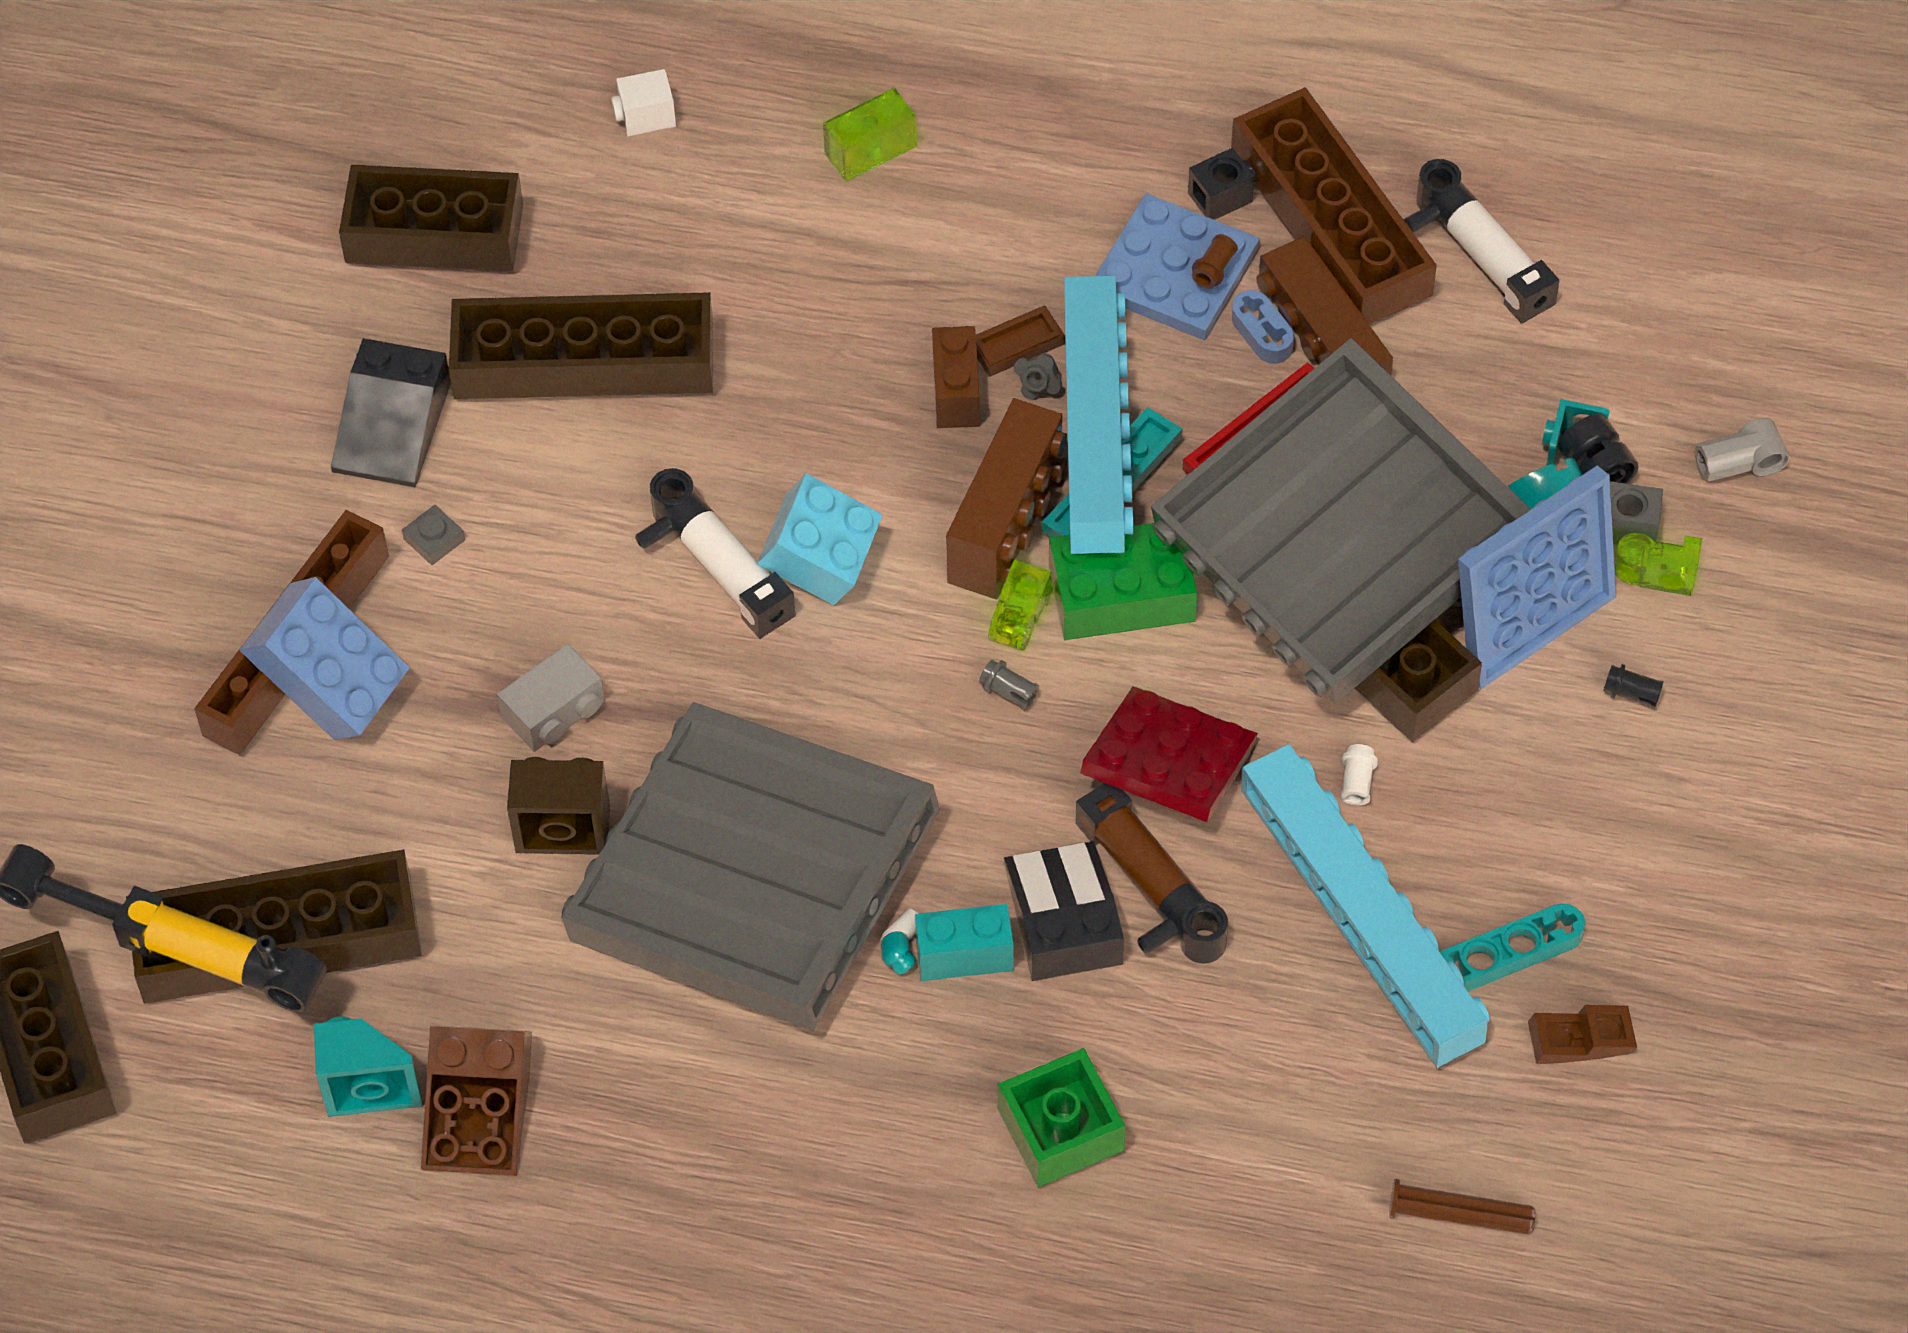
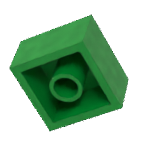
M1085 1048L997 1084L998 1111L1037 1187H1041L1124 1151L1125 1124Z

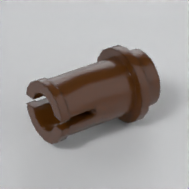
M1217 234L1203 257L1194 261L1192 265V279L1197 285L1202 288L1211 289L1222 283L1224 279L1223 271L1238 251V245L1232 238L1227 235Z

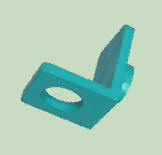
M1560 399L1556 420L1547 419L1542 445L1549 446L1546 466L1554 463L1561 430L1566 431L1577 422L1574 416L1579 414L1589 416L1603 414L1609 418L1610 410Z

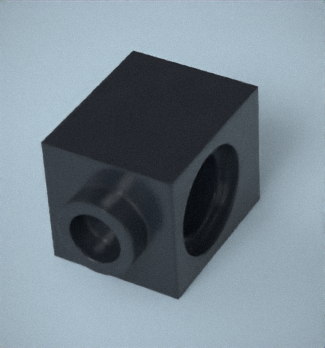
M1233 147L1189 167L1188 194L1205 217L1216 220L1253 202L1254 183H1256L1255 171L1247 160L1242 161Z

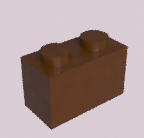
M975 326L932 328L937 429L980 427V395Z

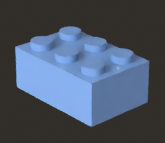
M316 577L290 583L239 650L334 740L361 735L410 668Z

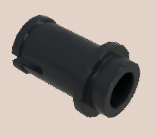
M1621 664V667L1611 665L1603 691L1611 693L1610 698L1615 699L1616 695L1655 709L1664 681L1626 670L1625 664Z

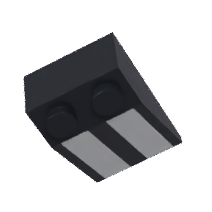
M1094 841L1004 857L1006 874L1032 981L1123 965L1124 936L1114 896Z

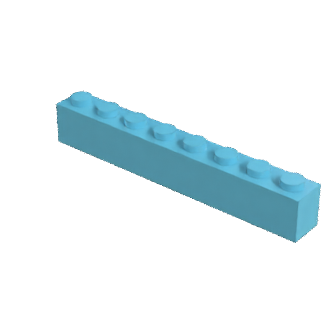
M1116 275L1064 277L1071 554L1125 553L1124 534H1133V508L1124 507L1123 503L1132 502L1131 475L1123 476L1122 471L1131 470L1130 444H1121V440L1130 439L1129 413H1120V409H1129L1128 382L1119 383V378H1127V352H1118V348H1126V322H1117V319H1125V293H1116Z
M1288 744L1243 766L1242 793L1435 1066L1438 1068L1484 1044L1486 1041L1487 1024L1490 1020L1485 1005L1478 997L1472 998L1466 990L1458 967L1452 961H1445L1438 951V943L1432 931L1426 926H1420L1413 916V908L1403 892L1397 893L1389 883L1388 873L1383 863L1377 857L1372 859L1364 848V841L1359 830L1354 824H1347L1340 815L1339 805L1334 795L1329 790H1322L1316 781L1314 769L1308 759L1304 756L1299 758L1292 746Z

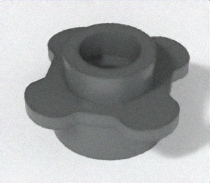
M1042 353L1032 357L1030 360L1020 358L1014 365V371L1020 376L1023 384L1021 392L1028 399H1035L1038 394L1045 392L1056 394L1062 387V382L1058 378V367L1050 354ZM1035 373H1039L1041 375L1040 380L1035 378Z

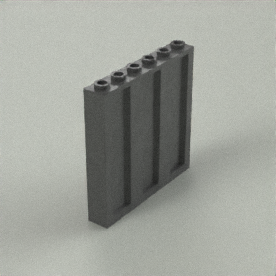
M1352 338L1151 506L1154 519L1152 529L1157 537L1167 546L1174 544L1183 553L1182 559L1187 567L1197 576L1203 573L1213 583L1211 587L1217 597L1227 606L1233 603L1243 613L1241 617L1247 627L1255 635L1260 636L1263 633L1274 643L1272 649L1277 657L1289 667L1294 663L1305 674L1302 678L1308 688L1318 697L1325 694L1334 704H1337L1461 597L1458 558L1463 556L1471 547L1478 546L1499 532L1504 525L1514 522L1531 510Z
M693 702L685 716H681L676 721L672 737L664 750L655 755L650 773L642 786L637 787L633 791L628 809L620 822L615 823L609 830L606 844L597 859H593L588 864L584 880L577 892L566 900L561 919L569 939L573 943L814 1031L940 811L934 785Z

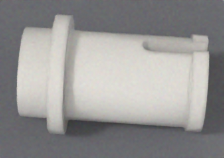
M1354 744L1349 746L1347 752L1342 755L1341 761L1345 766L1340 797L1343 799V802L1349 805L1362 806L1370 801L1372 770L1378 765V759L1374 755L1375 751L1370 746Z

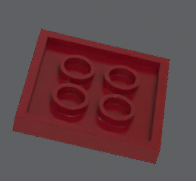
M1132 686L1084 757L1080 774L1208 822L1254 749L1258 733L1245 729L1236 723L1227 722L1203 713L1194 707L1185 706L1166 699L1152 691Z

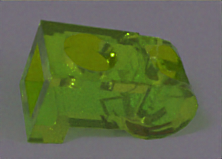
M1641 533L1625 535L1620 539L1614 560L1615 574L1622 582L1630 585L1692 596L1703 538L1685 535L1683 545L1653 541L1650 537Z
M1013 561L990 623L988 633L990 641L1020 651L1026 649L1034 625L1038 622L1044 605H1048L1053 593L1052 571L1021 561ZM1024 576L1032 577V578H1034L1036 581L1029 580V579H1026V578H1023V577H1024Z

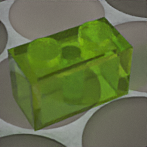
M894 87L823 122L825 155L847 182L917 147L916 114Z

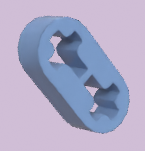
M1247 290L1239 293L1234 298L1232 304V322L1235 328L1262 361L1277 364L1287 360L1293 352L1294 333L1290 325L1263 293L1256 290ZM1248 308L1251 312H1256L1259 310L1258 320L1253 315V313H1244V309ZM1267 334L1275 342L1282 340V344L1277 346L1275 342L1267 343Z

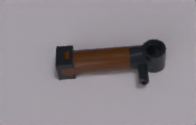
M1104 783L1076 801L1075 824L1090 842L1094 841L1095 846L1099 843L1164 920V922L1138 937L1137 943L1139 948L1144 953H1150L1177 936L1180 939L1181 950L1191 961L1206 964L1218 960L1224 954L1227 943L1228 917L1224 909L1218 904L1208 901L1146 828L1132 811V800L1126 792ZM1207 929L1213 932V934L1202 936L1195 931Z

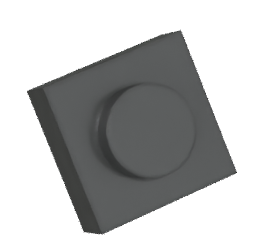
M433 505L402 529L403 539L431 565H434L465 541L464 530L437 505Z

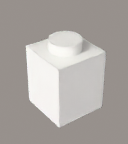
M665 69L616 79L618 96L611 97L615 120H623L627 136L676 127L674 101Z

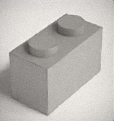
M566 644L497 693L501 718L533 752L545 744L556 742L562 737L567 728L581 718L586 719L595 714L601 704L605 702L602 678L569 644Z

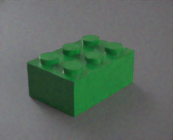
M1154 523L1133 526V534H1124L1125 553L1071 554L1070 535L1049 538V570L1064 641L1196 622L1197 590L1193 572L1182 559L1183 553L1174 544L1167 546L1157 537L1152 529Z

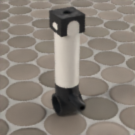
M1433 159L1426 162L1419 172L1416 200L1420 210L1404 218L1412 232L1414 233L1438 219L1505 294L1504 305L1521 324L1555 306L1560 279L1543 260L1534 263L1461 182V171L1456 164L1446 159Z
M676 468L658 472L650 483L652 511L656 522L636 534L635 539L638 545L646 549L671 532H674L740 607L741 619L759 639L796 616L794 592L776 572L770 575L763 567L757 565L758 561L694 490L690 475Z

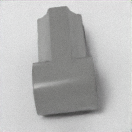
M1759 418L1750 421L1737 434L1697 443L1694 451L1697 469L1701 478L1706 479L1707 482L1748 471H1753L1757 476H1768L1782 470L1790 461L1789 453L1776 425L1770 418Z

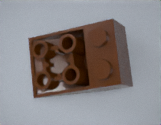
M430 1026L421 1170L517 1175L530 1077L532 1031Z

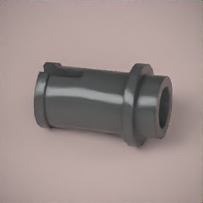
M991 660L984 668L979 679V683L985 686L984 691L987 693L994 691L1019 705L1023 710H1027L1036 697L1035 693L1038 692L1039 685L1006 668L1007 663L1001 660L997 663Z

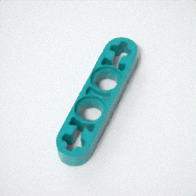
M1561 903L1439 952L1446 962L1452 961L1455 963V961H1458L1459 971L1464 980V987L1467 991H1470L1574 949L1583 939L1585 919L1583 913L1577 907ZM1561 921L1564 926L1572 925L1571 933H1566L1562 928L1555 930L1556 922ZM1548 934L1547 943H1544L1543 936ZM1515 936H1526L1534 942L1535 947L1529 952L1521 953L1513 950L1509 945V941ZM1481 952L1489 955L1493 960V964L1487 969H1475L1468 963L1467 958L1473 953Z

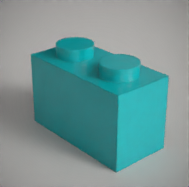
M1008 904L915 914V939L921 981L1013 971V939Z

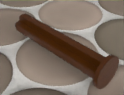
M1394 1179L1389 1207V1217H1394L1395 1213L1524 1234L1532 1232L1536 1216L1535 1208L1532 1205L1400 1184V1179Z

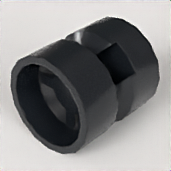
M1594 414L1577 421L1565 431L1558 443L1559 450L1566 459H1575L1582 475L1598 466L1609 474L1610 482L1628 484L1639 468L1637 460L1624 443L1619 442V434L1609 419L1603 414Z

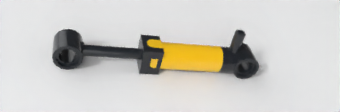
M16 844L0 868V898L15 907L31 909L37 899L43 895L112 920V926L120 947L149 957L152 951L264 993L273 1003L292 1012L302 1013L306 1010L327 972L325 964L318 957L304 949L287 947L283 950L276 946L275 940L271 936L264 935L256 940L166 906L163 896L137 886L132 888L124 904L52 878L51 875L55 870L53 861L44 853L31 846Z

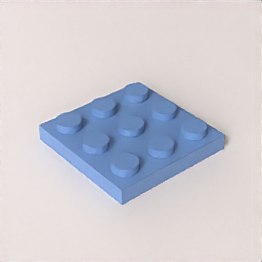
M1145 193L1095 276L1116 275V293H1125V309L1205 341L1258 252L1260 238ZM1217 234L1227 235L1236 242L1238 251L1223 271L1224 279L1222 283L1211 289L1202 288L1192 279V265L1195 260L1203 257Z

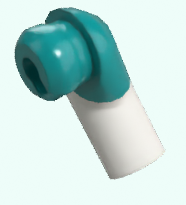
M911 908L907 909L881 937L882 961L886 966L890 965L894 973L900 975L906 973L915 964L914 955L908 951V941L915 935V914L918 913Z

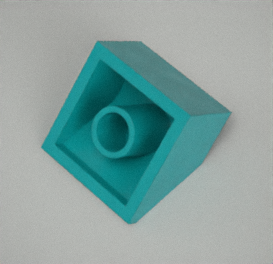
M334 1017L327 1022L313 1023L316 1077L328 1117L423 1107L422 1095L412 1055L362 1018Z

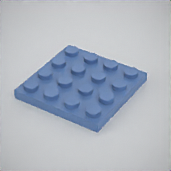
M1596 466L1584 475L1574 478L1566 487L1548 499L1540 501L1533 509L1514 522L1504 525L1499 532L1478 546L1471 547L1463 556L1458 558L1466 648L1482 662L1478 686L1480 690L1616 598L1610 477L1600 467Z

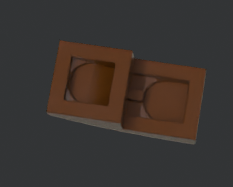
M1584 1005L1579 1013H1534L1528 1020L1536 1063H1568L1602 1059L1631 1053L1637 1048L1627 1005Z

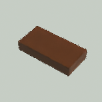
M1046 305L976 334L977 359L989 377L1014 367L1020 358L1030 360L1036 355L1065 345V334Z

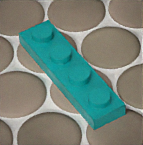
M1149 407L1130 425V439L1121 440V444H1130L1131 470L1122 471L1123 476L1131 475L1132 493L1182 439L1183 428ZM1069 493L1042 522V532L1049 537L1070 535Z

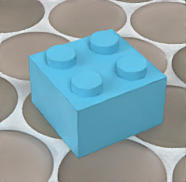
M805 473L786 493L757 565L772 573L776 572L781 578L835 605L855 586L883 514Z

